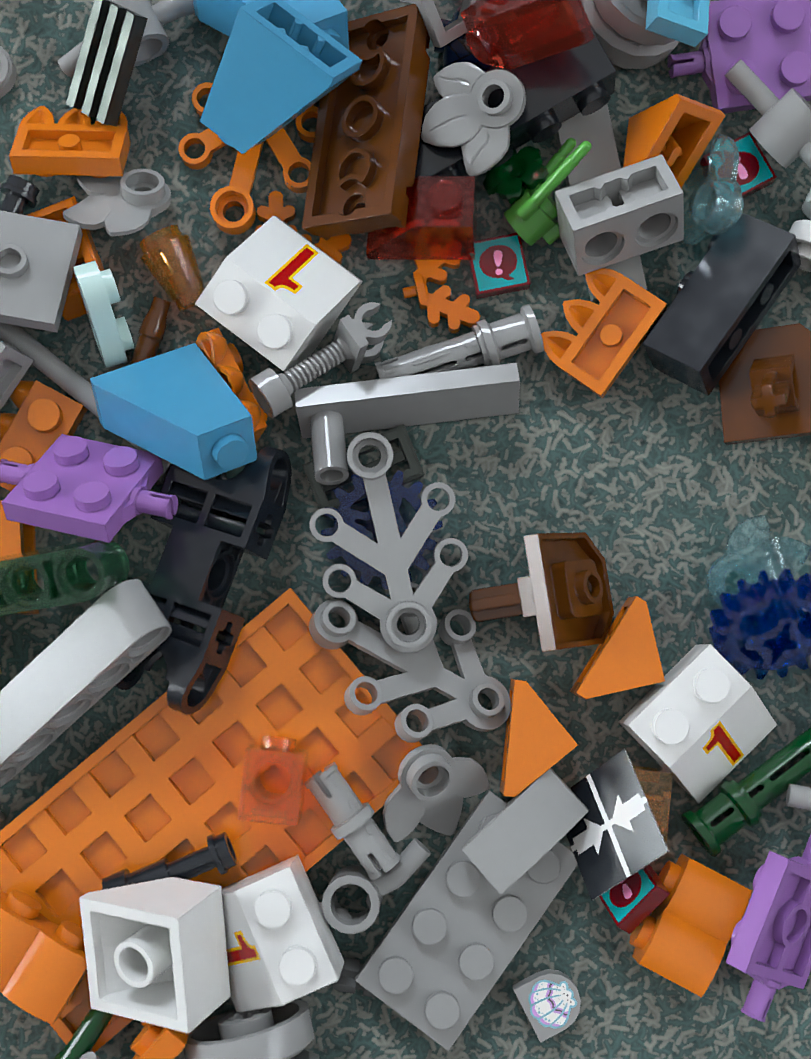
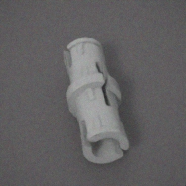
M333 762L324 768V772L320 770L314 774L304 785L307 789H310L334 824L331 832L336 839L344 838L366 870L370 880L377 879L382 875L380 872L382 868L385 873L388 872L400 861L401 856L398 852H395L372 819L373 813H375L368 802L361 803L338 770L337 764Z

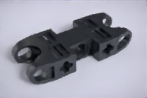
M269 446L262 448L257 454V460L246 464L237 476L228 480L227 472L203 480L174 464L171 465L160 493L176 495L177 498L181 499V504H178L176 515H173L171 520L151 515V519L172 530L151 584L141 582L170 624L172 631L163 643L114 687L121 690H129L140 680L144 670L150 671L153 664L161 657H164L167 667L165 680L170 681L167 690L169 707L177 712L189 715L195 713L206 704L227 669L245 618L223 609L242 555L247 553L267 560L286 511L292 469L289 455L284 450ZM257 527L266 530L265 534L256 532ZM175 618L181 620L180 625L174 623ZM194 625H197L206 630L203 634L192 629ZM217 633L225 635V640L216 639Z

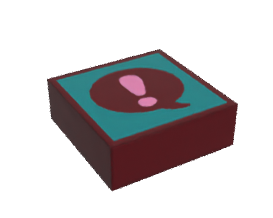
M751 132L704 155L699 162L725 208L771 185L777 178Z
M517 233L466 243L476 299L530 288V279L522 241Z
M648 864L601 894L599 898L617 927L631 934L670 893L651 865Z

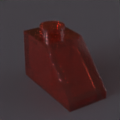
M477 0L460 13L468 30L466 42L472 54L482 64L509 70L587 44L595 38L581 0Z
M419 176L415 178L413 186L406 188V194L409 197L406 227L400 228L396 226L377 229L373 232H368L367 259L475 260L477 231L475 176Z

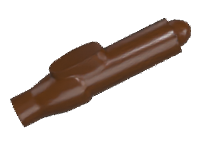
M158 297L153 298L151 307L140 326L139 337L129 365L156 356L166 330L167 314L171 302Z

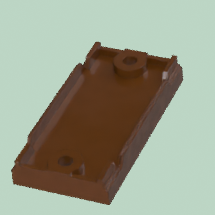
M416 4L348 21L349 50L363 61L358 71L320 99L302 221V229L313 236L316 235L325 240H330L332 236L373 232L377 229L396 226L400 228L406 227L409 204L406 188L412 187L415 180L430 57L426 52V49H429L430 36Z

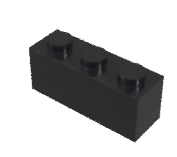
M737 211L727 226L718 229L713 235L707 254L695 271H690L683 277L677 289L676 298L646 336L643 345L653 367L709 396L800 267L801 261L796 235Z

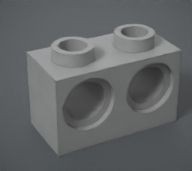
M662 154L554 192L560 238L578 276L684 240V193Z

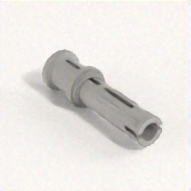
M528 304L520 308L519 314L492 323H488L485 319L477 321V325L472 326L473 332L429 345L392 359L376 362L375 366L379 378L383 379L466 369L482 363L484 367L500 365V360L529 350L538 354L544 351V344L537 319L531 306Z

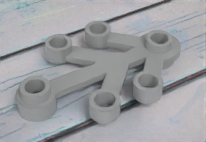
M366 432L356 436L351 441L347 450V462L351 471L363 478L378 543L344 523L342 516L332 508L317 510L310 519L309 528L317 540L333 542L383 573L386 577L390 599L357 581L353 569L342 563L333 564L326 569L322 578L324 590L334 598L348 599L380 619L381 634L387 644L393 649L406 653L416 652L425 648L432 641L437 629V619L432 607L453 573L461 570L466 565L468 550L462 541L455 538H445L439 541L433 550V560L435 563L413 593L408 569L440 517L448 514L453 509L456 501L455 493L449 485L442 482H435L426 486L420 496L421 506L400 538L385 473L392 464L393 449L384 436L374 432ZM373 446L378 449L381 456L379 464L371 468L363 466L358 458L362 448ZM437 488L445 491L448 496L447 506L440 511L433 510L427 503L429 492ZM323 514L333 515L338 522V529L331 536H322L316 530V520ZM448 544L456 545L461 552L459 562L453 566H446L440 559L441 549ZM335 570H344L351 578L350 586L344 591L338 592L329 586L328 578ZM404 613H413L419 621L417 629L410 634L400 632L397 628L398 618Z
M411 582L413 593L419 585ZM331 599L323 602L311 616L309 621L310 635L319 646L333 650L349 643L402 672L401 674L377 681L368 676L355 679L348 686L344 694L345 704L352 713L361 716L368 715L381 704L431 689L452 700L430 709L421 704H411L403 709L395 719V730L402 740L416 743L426 737L431 731L460 722L474 730L488 732L495 730L507 720L511 710L510 696L501 682L493 677L486 676L471 639L476 632V622L469 612L462 609L452 610L440 621L438 627L440 638L452 648L460 676L443 667L433 639L425 648L416 652L406 653L395 650L387 644L380 632L359 622L353 607L342 600ZM408 612L399 617L406 634L413 633L417 629L419 621L415 614ZM336 613L340 615L345 621V627L337 628L333 626L329 621L328 614ZM450 621H458L463 625V636L457 635L452 631ZM364 688L368 690L372 697L371 704L367 705L359 702L355 695V689ZM479 693L489 697L492 703L491 710L484 709L479 704ZM407 715H414L419 718L422 724L421 732H414L408 727L406 723Z

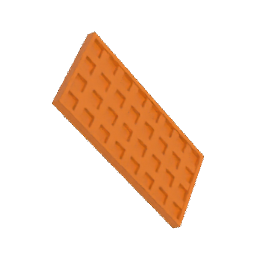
M289 588L241 629L225 673L206 704L198 711L185 715L171 709L167 702L166 691L0 831V892L10 894L12 890L21 891L33 897L42 905L40 913L49 921L59 925L61 921L65 920L82 927L79 898L88 892L103 890V878L123 869H128L131 873L164 858L172 862L208 846L207 836L212 834L217 836L224 832L228 835L233 845L238 865L229 868L228 873L223 875L215 868L189 880L218 885L224 888L296 855H299L307 872L342 842L344 838L336 839L331 832L334 824L304 783L318 771L324 772V768L327 765L335 762L338 770L361 803L368 802L376 813L384 806L388 796L399 784L398 769L402 760L410 751L422 746L420 741L416 743L406 742L397 735L395 730L397 714L388 703L379 705L370 714L363 716L356 715L347 708L344 701L346 689L355 679L365 675L342 648L326 649L319 646L313 640L309 631V621L313 613L293 589ZM364 688L355 689V695L359 702L367 705L371 704L372 697L368 690ZM87 973L62 1014L53 1024H50L66 1046L91 1009ZM113 1015L90 1052L95 1053L134 1019Z

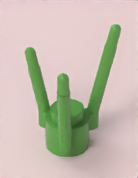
M568 138L545 165L549 173L546 176V181L543 184H539L533 190L527 188L524 195L503 213L512 228L530 246L541 237L549 245L560 237L559 224L555 221L557 217L556 203L549 195L591 150L592 145L589 141H583L570 154L576 146V140Z

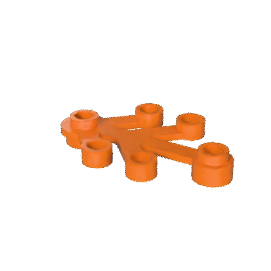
M202 83L192 93V103L200 117L204 107L200 106L199 102L204 95L210 93L213 83ZM314 105L296 117L298 135L308 143H314L315 131H306L302 125L306 119L318 117L319 108ZM208 128L201 133L185 135L179 143L178 151L183 163L187 167L198 170L205 168L211 162L213 153L227 144ZM282 128L265 141L283 168V178L288 189L295 193L307 192L309 176L301 183H296L289 177L290 173L296 168H305L310 173L311 161L301 157L288 134ZM264 141L244 154L239 151L237 152L229 186L219 189L211 199L210 212L216 226L226 234H242L249 230L255 221L256 209L250 195ZM201 144L205 147L201 157L192 159L186 155L187 149L191 145ZM232 206H239L244 209L243 217L236 222L225 219L226 211Z

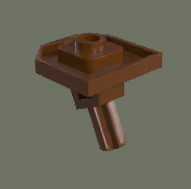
M800 323L756 329L719 380L723 437L726 445L811 435V331Z
M586 532L537 533L524 536L530 576L517 578L518 582L474 589L469 593V609L476 622L522 615L523 618L536 617L542 652L604 643L614 615L605 558Z

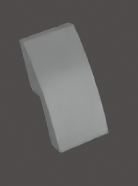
M550 768L507 803L503 811L463 845L462 851L498 893L502 895L588 812V808L554 770Z

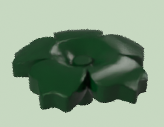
M526 146L520 149L518 153L514 149L513 155L508 161L495 169L488 170L483 182L488 195L498 192L501 199H507L510 204H513L524 195L526 188L533 190L539 184H543L549 173L547 168L542 165L543 160L539 148Z

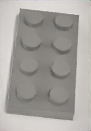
M490 790L486 791L355 977L357 983L447 1051L450 1050L578 865L573 852L558 842L521 878L500 895L462 851L463 845L507 806L506 802Z

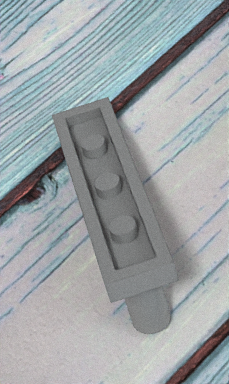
M517 363L299 388L294 391L295 407L302 439H312L315 480L324 485H336L347 480L349 477L345 434L396 428L403 424L406 427L519 413L520 378Z

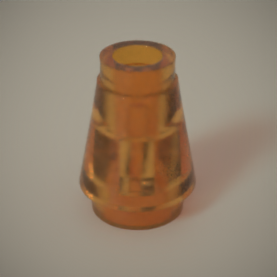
M171 225L145 237L139 243V247L144 254L140 258L142 263L170 299L175 302L180 312L195 306L205 286L189 235H182L178 225Z

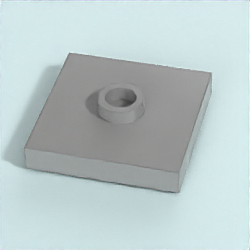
M0 210V323L58 333L73 275V267L77 260L83 236L80 225Z

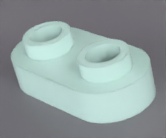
M96 261L74 266L75 278L105 368L127 362L125 351L133 349L134 344L124 316L115 319L111 304L121 300L110 268L100 271Z

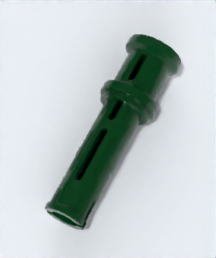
M811 727L780 751L774 753L767 761L738 783L734 780L722 783L719 786L720 793L696 812L687 810L681 815L689 830L711 856L716 857L721 853L720 845L747 825L753 828L757 825L762 817L760 810L785 792L789 784H796L811 771ZM800 753L805 754L803 759L776 780H770L771 775ZM758 788L759 793L751 798L748 793ZM725 811L729 812L727 818L718 825L711 826L710 823Z

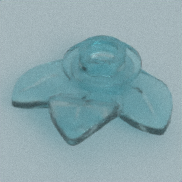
M722 134L715 136L710 151L709 166L692 170L685 182L689 209L684 213V240L680 241L683 244H697L708 234L722 235L735 225L742 215L744 199L741 187L736 181L739 151L734 140Z
M764 515L748 518L740 522L731 531L727 539L725 555L718 558L711 565L706 577L708 593L719 605L728 609L745 608L753 617L762 622L784 621L791 608L800 600L797 593L787 583L801 569L811 553V548L805 543L790 537H771L769 522ZM733 571H738L740 584L737 588L728 590L725 585L727 575Z

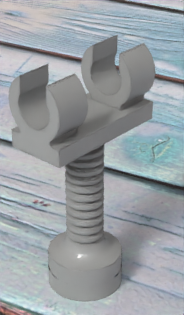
M376 302L365 303L358 308L354 319L349 314L340 319L333 342L322 348L321 351H317L316 354L314 353L307 357V359L294 365L293 368H289L288 371L276 374L272 369L267 368L248 380L250 389L263 411L270 418L283 413L293 406L291 394L294 391L308 384L312 379L314 380L326 373V371L331 370L335 365L337 366L343 362L351 374L359 369L361 363L374 361L380 354L384 340L391 328L392 320L376 331L371 330L373 324L363 323L362 320L376 314L381 304ZM368 345H375L372 349L366 350Z

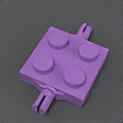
M811 0L711 1L709 5L708 35L700 42L698 51L674 55L669 54L668 68H671L669 70L670 78L701 73L703 80L710 89L713 108L719 109L723 113L755 109L724 76L741 59L779 100L791 88H794L806 101H811Z
M61 434L36 463L26 465L8 461L7 459L0 460V483L16 485L1 502L6 519L110 543L123 524L136 517V515L145 513L171 520L173 515H176L178 509V498L176 495L151 491V488L163 474L164 470L162 459L148 451Z
M811 834L802 857L787 858L769 851L765 863L755 874L753 893L743 919L737 923L731 936L732 947L726 963L754 978L741 1012L761 1022L766 1020L765 1017L776 989L780 990L789 985L804 989L811 971Z

